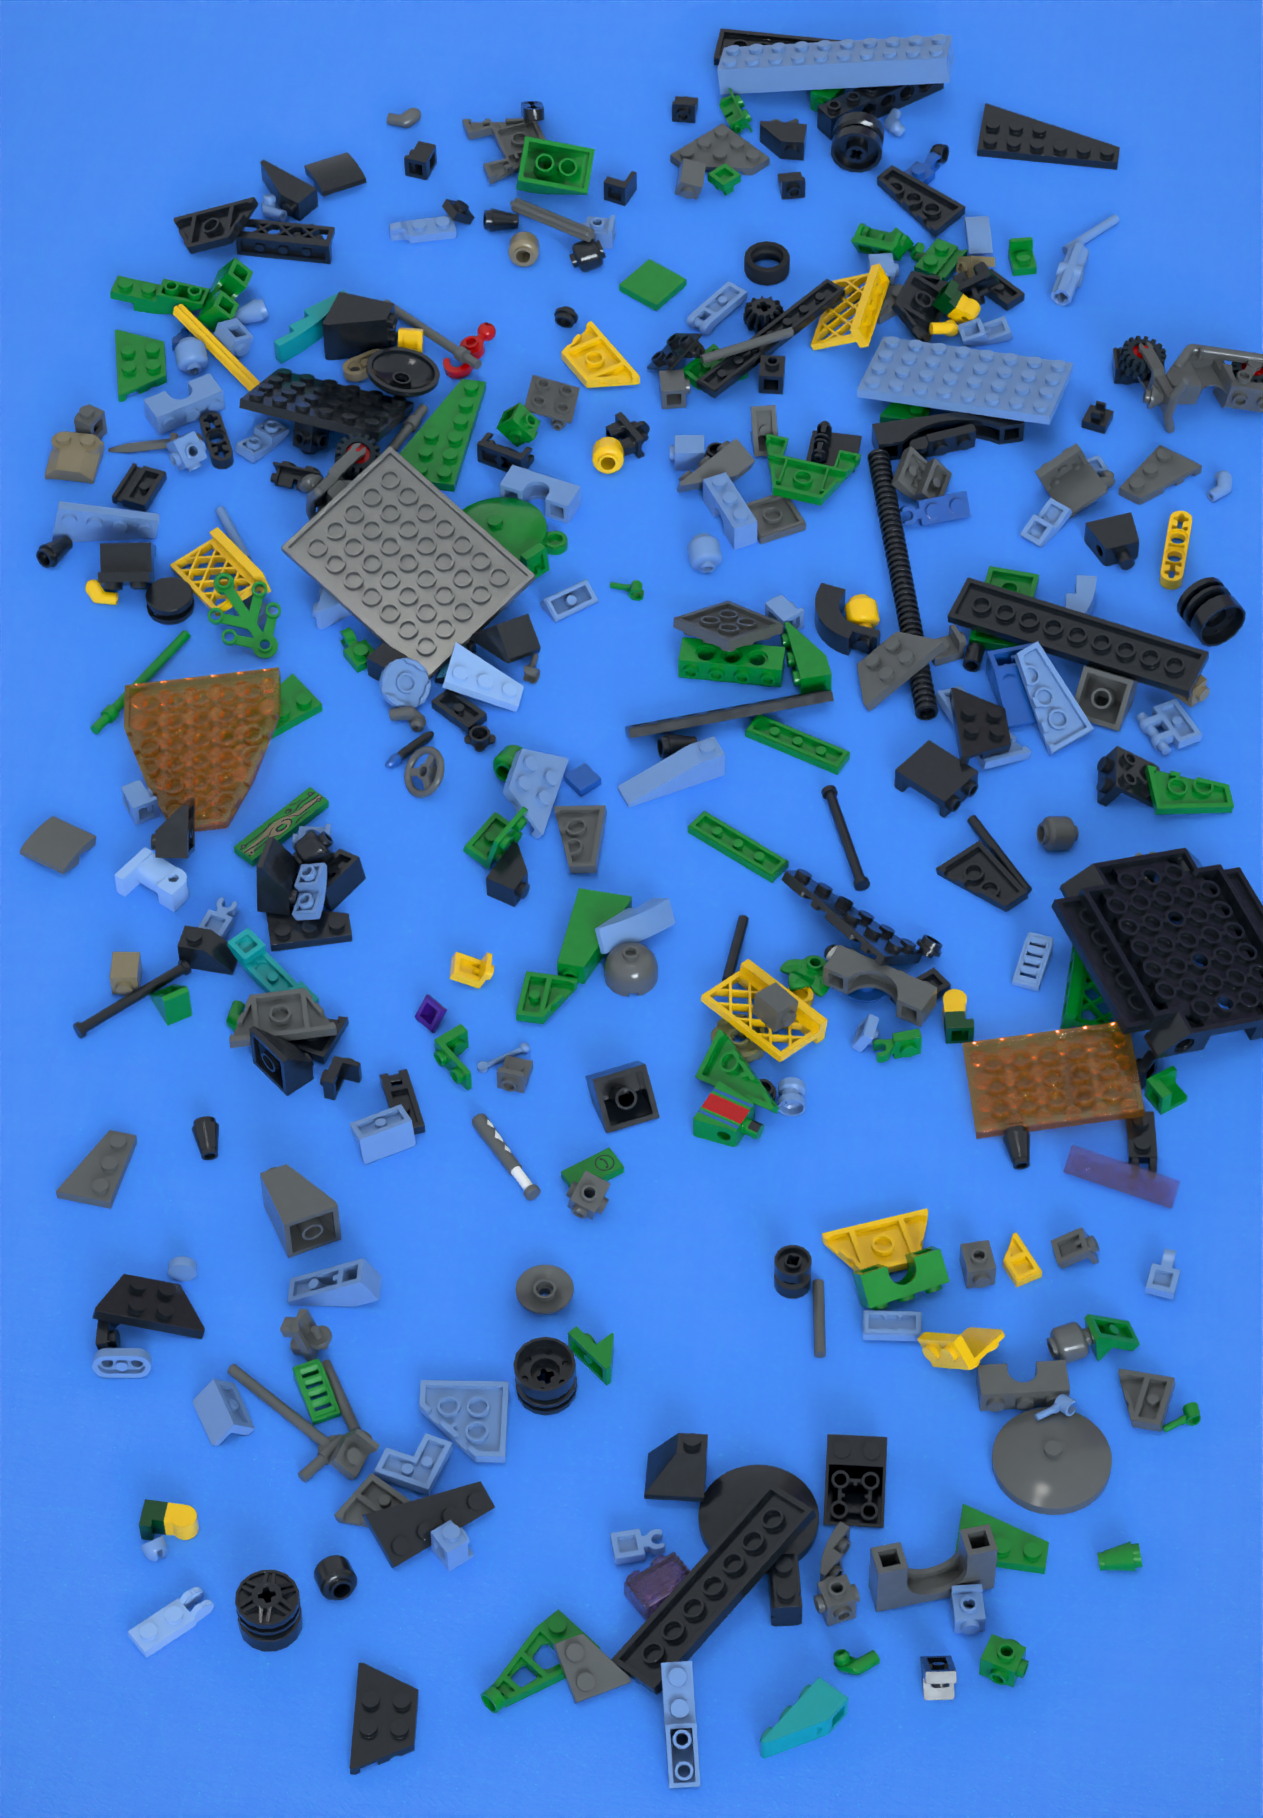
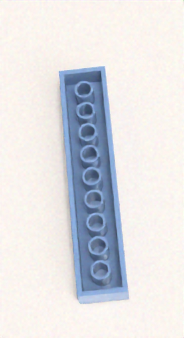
M944 34L924 37L913 35L906 38L891 36L887 39L870 37L864 40L844 39L833 42L822 40L814 43L800 41L795 44L779 42L773 45L753 44L741 47L731 45L723 49L717 74L721 95L730 94L729 88H731L734 94L950 83L955 56L952 35Z

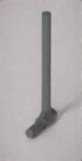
M232 1364L227 1371L228 1374L319 1445L318 1456L298 1473V1477L303 1482H307L322 1467L329 1465L328 1462L342 1435L325 1436L240 1367Z

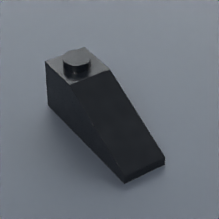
M264 159L260 162L262 180L269 192L276 197L275 201L279 208L287 212V216L301 221L318 207L317 188Z

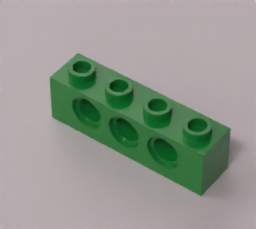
M682 637L678 658V677L767 687L782 686L785 668V647L753 644L727 652L721 650L719 646L702 642V639Z

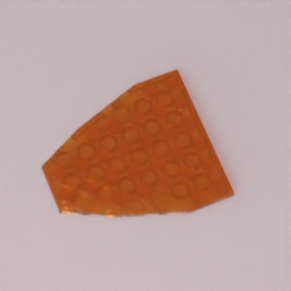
M279 667L125 685L124 729L146 785L151 789L153 796L157 797L159 809L166 820L190 797H195V832L228 828L256 779L281 715V673Z

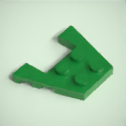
M772 434L766 435L765 446L772 495L821 506L860 464L861 454L839 450L834 466L784 456L789 438Z

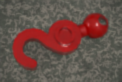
M488 322L480 324L477 329V336L464 338L460 346L465 347L471 352L472 356L480 359L485 353L484 341H490L496 335L494 325ZM449 358L443 360L444 371L450 378H464L473 370V367L467 363H463L459 367H453L450 364Z

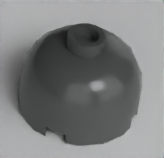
M625 942L614 947L605 960L604 976L606 985L614 993L621 996L629 997V993H638V996L646 994L653 989L658 980V963L654 953L638 942Z

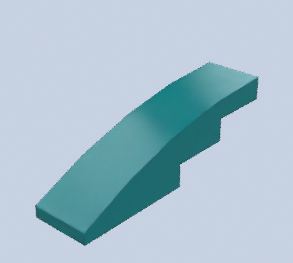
M338 293L305 309L304 318L289 325L290 333L274 341L275 357L280 364L302 353L323 337L322 324Z

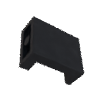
M928 740L895 770L894 787L901 792H904L909 786L938 804L940 806V816L945 818L951 812H955L967 797H972L976 793L979 786L978 771L968 764H960V759Z

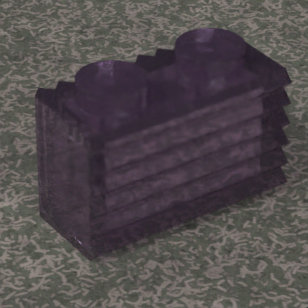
M675 1552L670 1553L666 1557L660 1555L651 1562L650 1567L642 1572L636 1570L626 1578L624 1582V1596L646 1621L686 1577L690 1569L687 1568Z

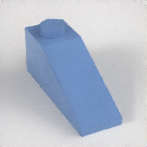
M364 1258L290 1278L287 1302L290 1305L356 1307L379 1300L382 1276Z

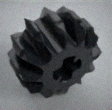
M761 295L760 299L752 298L751 302L746 303L743 321L748 331L754 330L755 334H757L784 313V310L779 300L773 301L772 296L763 298Z

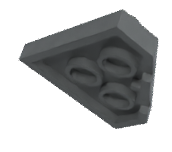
M723 123L670 155V162L678 168L683 158L706 163L705 170L710 172L726 163L735 171L743 172V175L752 176L770 165V158Z

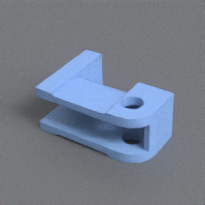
M146 847L114 875L117 892L124 897L141 883L158 893L159 903L173 912L179 909L189 898L186 873L163 858H155V854Z

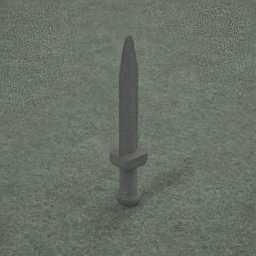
M170 433V438L127 443L109 448L108 451L131 453L166 449V443L178 438V434ZM196 433L198 439H201L203 441L202 435Z

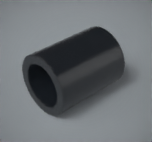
M970 643L967 646L963 660L965 670L969 672L980 670L985 652L981 644Z

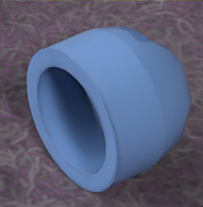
M163 1536L141 1545L144 1555L151 1561L156 1562L158 1556L160 1559H163L166 1555L167 1546Z

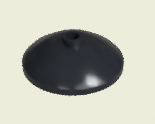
M390 347L376 351L369 357L366 366L367 375L374 385L388 394L399 397H418L427 394L437 386L440 377L439 369L432 359L421 352L402 347Z

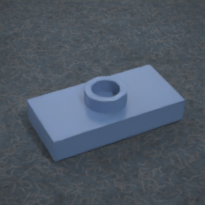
M863 1310V1340L918 1341L917 1338L922 1335V1312Z

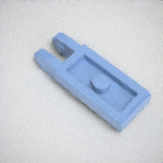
M196 1586L186 1591L180 1599L177 1598L129 1630L128 1636L142 1654L148 1658L196 1626L198 1621L213 1611L214 1604L210 1599H207L194 1606L192 1611L189 1612L187 1608L200 1600L203 1595L200 1587Z

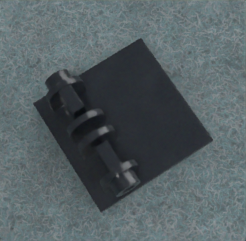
M673 334L668 338L667 345L653 355L651 358L652 362L647 366V369L673 370L683 357L700 358V355L705 353L703 345L698 341L702 334Z
M822 421L818 424L817 431L813 430L806 461L834 466L839 450L859 454L862 436L833 433L830 423Z

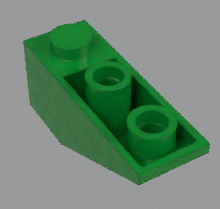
M784 622V633L780 634L782 647L787 648L788 668H793L791 672L793 686H798L800 694L823 689L831 690L832 673L826 655L789 622Z

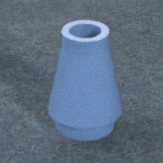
M255 298L237 309L234 318H238L242 324L264 321V318L269 317L262 298L259 300Z

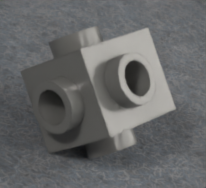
M585 1170L579 1183L573 1181L566 1194L570 1198L567 1207L571 1209V1213L581 1219L589 1218L592 1220L596 1212L602 1214L609 1201L605 1195L610 1183Z
M844 1574L841 1576H829L818 1582L817 1595L813 1596L817 1612L819 1614L822 1613L828 1627L856 1618V1603L860 1601V1596L856 1585H850L847 1575Z

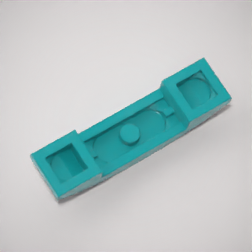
M249 928L227 942V946L235 958L265 993L305 988L312 996V1000L315 1003L319 1002V998L302 981L297 983L266 952V945Z

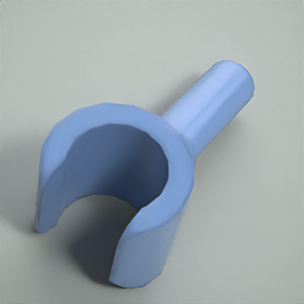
M1060 1394L1056 1398L1054 1405L1034 1414L1035 1419L1039 1421L1059 1411L1066 1416H1072L1076 1412V1408L1071 1404L1076 1401L1066 1394Z

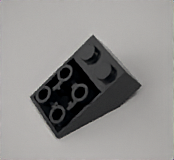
M827 1434L823 1525H838L841 1521L847 1526L884 1528L887 1437Z

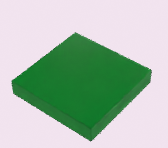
M648 259L619 284V291L657 311L687 286V279Z

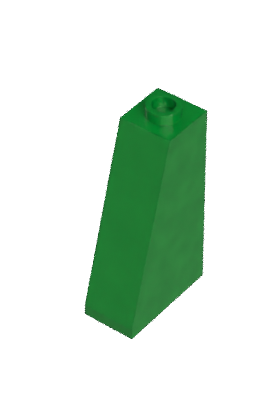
M582 888L578 889L557 961L558 975L578 978V983H586L605 956V954L600 952L595 928L623 910L632 908V896Z

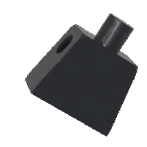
M1131 512L1085 524L1084 541L1104 566L1119 564L1122 570H1128L1134 566V560L1138 558L1139 537Z

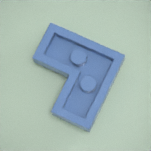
M425 1433L414 1456L386 1447L374 1470V1475L381 1480L429 1496L453 1450V1442Z

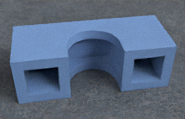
M210 373L188 382L189 396L187 398L174 399L164 391L144 399L146 418L158 435L198 420L205 412H218L225 409L223 390Z
M515 465L511 466L499 484L500 497L517 498L526 502L534 499L545 500L546 517L569 524L581 505V486Z
M724 472L703 479V502L713 517L721 515L724 535L733 549L736 550L757 543V520L727 473Z

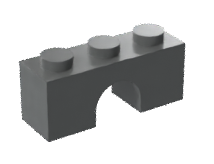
M1066 1360L1036 1362L1035 1378L1028 1382H1018L1012 1379L1008 1373L1007 1363L977 1366L976 1385L980 1411L998 1412L1006 1409L1029 1410L1031 1408L1051 1407L1060 1394L1069 1396L1070 1393Z

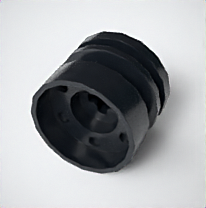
M1215 577L1203 578L1193 583L1184 591L1177 603V613L1191 628L1199 641L1208 647L1218 646L1227 642L1236 635L1245 621L1246 612L1234 596H1231V593L1220 579Z
M550 1337L535 1338L523 1344L516 1353L513 1364L518 1400L524 1408L540 1415L557 1414L568 1408L575 1399L578 1388L576 1363L571 1349L564 1342Z
M260 1570L246 1577L236 1591L235 1605L239 1630L243 1640L252 1648L263 1652H273L287 1648L297 1640L302 1630L303 1618L299 1590L295 1581L286 1573L277 1570Z

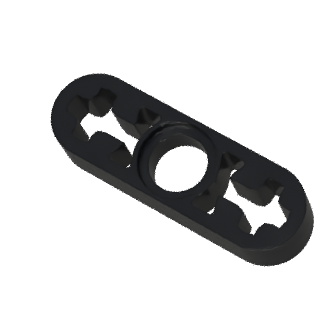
M205 412L200 416L199 421L211 463L217 469H227L233 465L234 458L222 417L217 412ZM209 423H213L215 428L211 429ZM213 438L223 439L218 443L211 442ZM218 452H223L224 458H221Z

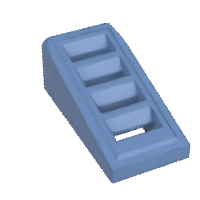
M1028 932L1012 979V985L1034 991L1039 990L1053 953L1054 939L1052 937ZM1025 964L1031 965V966H1035V967H1039V969H1038V968H1034V967H1030V966H1026ZM1022 973H1025V974L1033 975V976H1036V979L1031 978V977H1027V976H1023V975H1021V974H1022Z

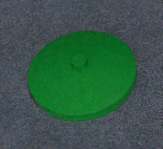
M496 497L475 502L462 509L520 562V555L538 543L546 545L548 538L546 519L542 512L529 502L517 498Z

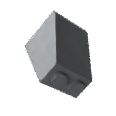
M287 1164L273 1167L260 1173L264 1208L287 1258L341 1240L339 1211L336 1201Z

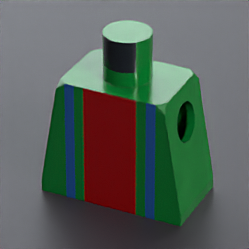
M718 1081L693 1118V1136L735 1147L740 1143L744 1135L758 1140L763 1133L764 1124L754 1120L755 1104L751 1100Z

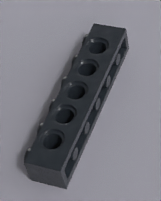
M944 83L859 87L819 105L817 128L832 140L834 125L838 118L844 114L854 111L866 112L878 119L889 114L893 108L900 109L944 89Z

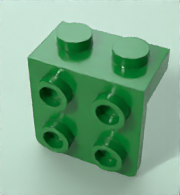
M523 806L510 822L497 812H494L464 846L463 852L489 870L495 862L498 863L510 844L513 842L518 843L523 835L521 831L528 822V819L525 818L528 809Z

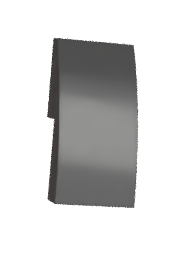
M841 1521L832 1532L825 1546L821 1560L820 1582L829 1576H841L844 1572L842 1559L849 1550L851 1541L850 1527Z

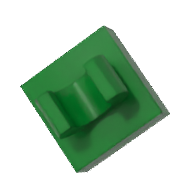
M724 163L708 173V181L727 196L734 191V186L741 182V174Z

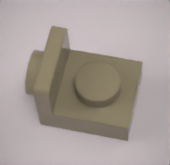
M958 257L956 272L957 274L965 272L968 278L975 276L973 267L981 262H984L988 267H995V257Z

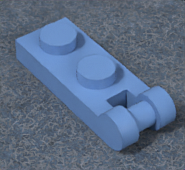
M728 281L688 316L686 324L693 329H700V332L706 336L710 335L718 323L747 299V291Z

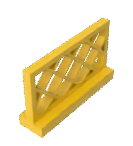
M881 264L871 265L869 273L832 281L840 287H845V296L838 301H841L834 309L830 307L821 314L811 342L813 351L857 342L860 348L869 346L890 283ZM855 291L851 296H849L847 299H845V297H846L847 295H849L851 292ZM860 298V301H858L856 304H852ZM847 307H849V309H848L847 311H845L843 314H841V315L839 314V313H841L843 310H845ZM855 314V316H854L851 320H849V321L847 320V319H849L852 315ZM834 317L836 318V319H835L834 321H832L830 324L826 325V324H827L830 320H832ZM842 323L844 324L838 330L834 331V329H836L839 325H841ZM850 330V332H851L850 334H848V335H843V334H845L847 331ZM829 333L831 334V335L828 336L826 339L821 340V339H823L826 335H828Z
M218 527L209 532L212 537L211 540L170 564L172 571L191 586L193 593L209 609L219 608L223 613L233 607L227 596L220 595L216 592L215 588L213 592H204L205 588L214 587V580H209L211 575H218L220 573L236 574L234 589L242 601L253 595L252 585L258 581L266 584L267 594L271 592L263 572ZM210 550H214L212 556H203ZM209 563L207 568H198L199 564ZM216 563H224L223 567L214 568ZM187 564H192L191 569H181ZM194 576H203L202 580L193 581ZM227 579L219 581V584L222 586H226L229 583ZM238 586H248L242 591H237ZM259 586L255 588V592L261 594L264 592V588ZM217 599H226V601L218 606L215 605Z
M750 959L741 963L738 972L701 995V1002L778 1062H782L813 1041L817 1044L825 1037L828 1019ZM738 982L746 990L732 989V986ZM775 982L798 1001L795 1021L790 1026L781 1028L787 1029V1035L772 1034V1030L760 1019H752L753 1005L751 999H755L757 992ZM716 996L728 997V1003L717 1002L713 998ZM732 997L747 998V1004L732 1003ZM732 1011L748 1012V1018L736 1017L732 1014ZM752 1027L768 1028V1034L757 1033ZM791 1029L799 1030L804 1036L791 1035ZM772 1042L787 1043L788 1047L780 1051L772 1045Z

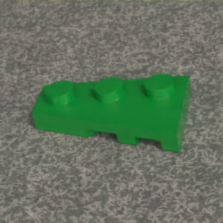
M963 1504L956 1551L959 1545L960 1530L990 1524L998 1549L996 1567L1045 1574L1049 1547L1048 1541Z

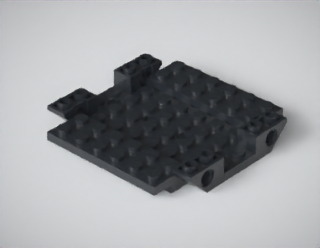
M1180 848L1093 863L1060 886L1059 889L1064 898L1054 899L1051 907L1123 1035L1150 1030L1144 1035V1039L1156 1059L1203 1050L1212 1035L1244 1029L1250 1040L1263 1038V905L1240 867L1225 870L1221 864L1203 867L1200 861L1187 848ZM1145 877H1147L1148 879L1153 880V881H1155V882H1150V881H1148ZM1169 918L1175 922H1179V924L1172 923L1169 920ZM1194 960L1199 964H1203L1204 966H1198L1194 963ZM1218 1003H1220V1004L1223 1005V1006L1228 1007L1229 1009H1224V1008L1220 1007V1005H1219Z

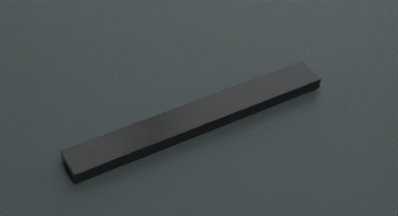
M829 279L824 280L750 339L792 327L795 336L845 296V289ZM792 337L726 357L696 381V387L715 399L760 363L761 355H771Z
M823 689L626 726L625 733L626 737L635 738L834 701L833 692Z

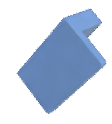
M402 1104L349 1123L351 1133L359 1144L364 1164L416 1145L412 1120Z
M213 1379L193 1399V1405L213 1446H219L230 1433L248 1436L255 1429L235 1383Z

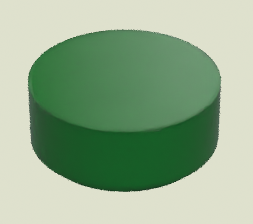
M560 531L548 532L545 545L547 553L550 555L564 553L568 548L567 536Z

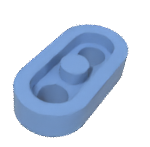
M103 1348L94 1354L92 1368L97 1375L104 1378H141L149 1374L152 1357L149 1352L140 1348Z

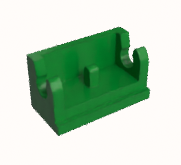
M860 223L851 242L860 253H892L893 260L901 261L910 238L908 235H903L904 232L894 234L872 229L866 226V224Z

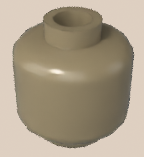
M530 232L516 233L510 239L508 248L509 259L520 267L531 266L539 256V240Z

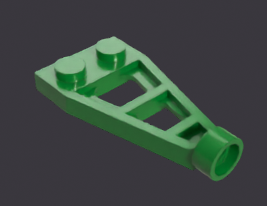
M558 1609L533 1630L494 1684L481 1693L484 1705L492 1713L496 1714L504 1707L506 1708L565 1679L560 1664L549 1669H542L533 1660L534 1655L543 1645L548 1644L554 1650V1644L580 1634H584L589 1640L591 1639ZM591 1640L600 1649V1647L593 1640ZM525 1666L536 1676V1679L523 1687H519L511 1678L521 1667Z

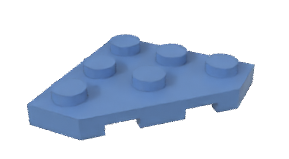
M421 1380L419 1410L426 1418L475 1462L506 1463L509 1381Z

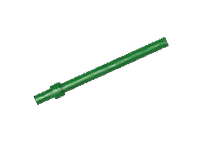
M183 630L112 705H107L102 710L101 716L90 727L94 734H99L108 723H113L119 717V712L190 639V633Z

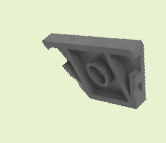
M896 631L857 663L863 704L870 712L946 649L944 643L941 640Z
M305 988L250 995L245 1004V1010L238 1018V1026L234 1034H231L229 1037L230 1048L251 1046L249 1029L253 1026L285 1041L337 1035L335 1023L327 1019L324 1015V1010L318 1003L312 1000L310 993Z

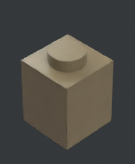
M140 952L112 953L109 977L112 994L128 995L141 987L143 969Z

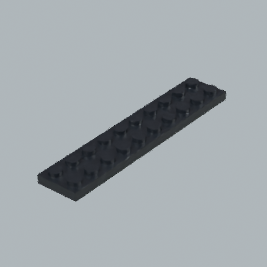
M969 577L947 616L949 623L1019 645L1038 641L1045 653L1127 677L1188 698L1209 659V652Z

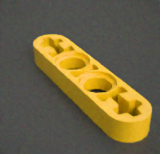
M1175 511L1169 518L1159 579L1161 586L1169 590L1178 589L1183 581L1192 527V516L1185 511ZM1178 522L1183 523L1182 529L1177 528ZM1174 538L1182 539L1184 542L1176 544L1173 543L1171 540ZM1171 556L1179 557L1181 560L1178 562L1170 561L1168 558ZM1170 571L1175 572L1174 578H1169Z

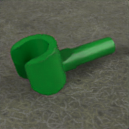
M918 242L907 251L911 252V258L918 262L925 254L923 252L925 246L923 243Z
M634 580L631 584L610 583V588L629 592V597L632 600L639 601L643 599V585L639 580Z
M1190 1402L1184 1405L1182 1408L1184 1415L1163 1425V1431L1166 1433L1186 1423L1191 1426L1197 1425L1201 1419L1198 1404Z

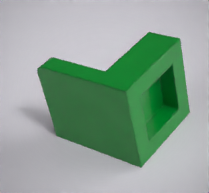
M1174 1066L1146 1079L1144 1096L1160 1115L1187 1102V1095L1176 1083L1177 1069Z

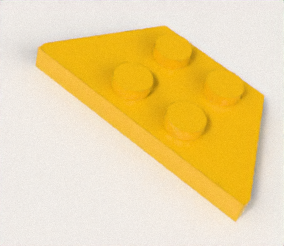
M592 321L588 322L586 330L581 335L577 334L573 338L572 343L567 345L561 352V359L586 388L640 384L638 373Z
M928 1209L822 1233L821 1240L827 1248L854 1271L876 1264L887 1266L889 1273L908 1269L905 1255L922 1250L928 1221Z

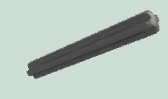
M515 198L514 201L510 202L512 211L583 241L590 242L596 237L594 229L519 198Z

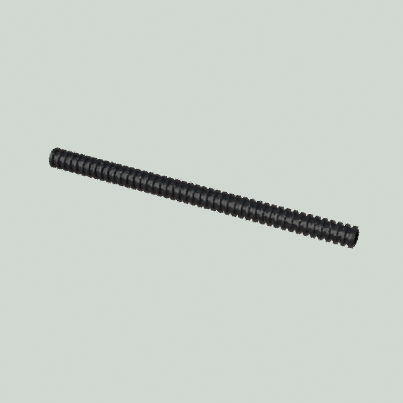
M875 449L868 454L867 460L899 630L903 633L924 637L896 488L891 485L894 476L888 451L884 449ZM928 663L909 679L915 716L924 721L931 720L938 714L933 679Z

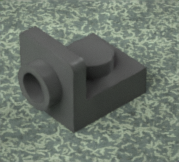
M953 624L949 626V635L937 638V640H941L944 643L946 649L932 660L935 667L963 659L964 647L967 645L964 633L959 632L956 625Z
M506 1055L503 1066L498 1067L496 1072L497 1088L509 1092L524 1093L533 1070V1061Z
M1082 1227L1051 1240L1057 1264L1061 1269L1086 1258L1093 1264L1099 1262L1096 1253L1100 1251L1099 1245L1093 1235L1089 1236Z
M355 1429L342 1435L328 1463L349 1480L355 1479L368 1455L377 1451L380 1445L366 1431Z

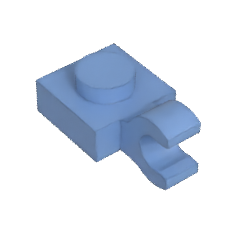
M1165 1248L1161 1265L1152 1263L1145 1293L1174 1299L1180 1277V1270L1173 1268L1176 1256L1175 1250Z

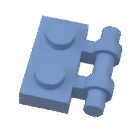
M1176 698L1154 706L1153 716L1148 717L1145 712L1138 714L1136 717L1140 723L1139 728L1144 734H1148L1151 738L1152 746L1164 756L1171 752V748L1168 745L1171 742L1180 749L1201 741L1202 733ZM1162 726L1165 732L1159 733L1156 728Z

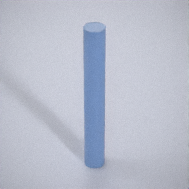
M1114 214L1062 247L1063 253L1067 254L1069 246H1073L1075 243L1086 244L1120 222L1119 217Z
M223 506L218 507L216 514L230 540L252 560L226 509Z

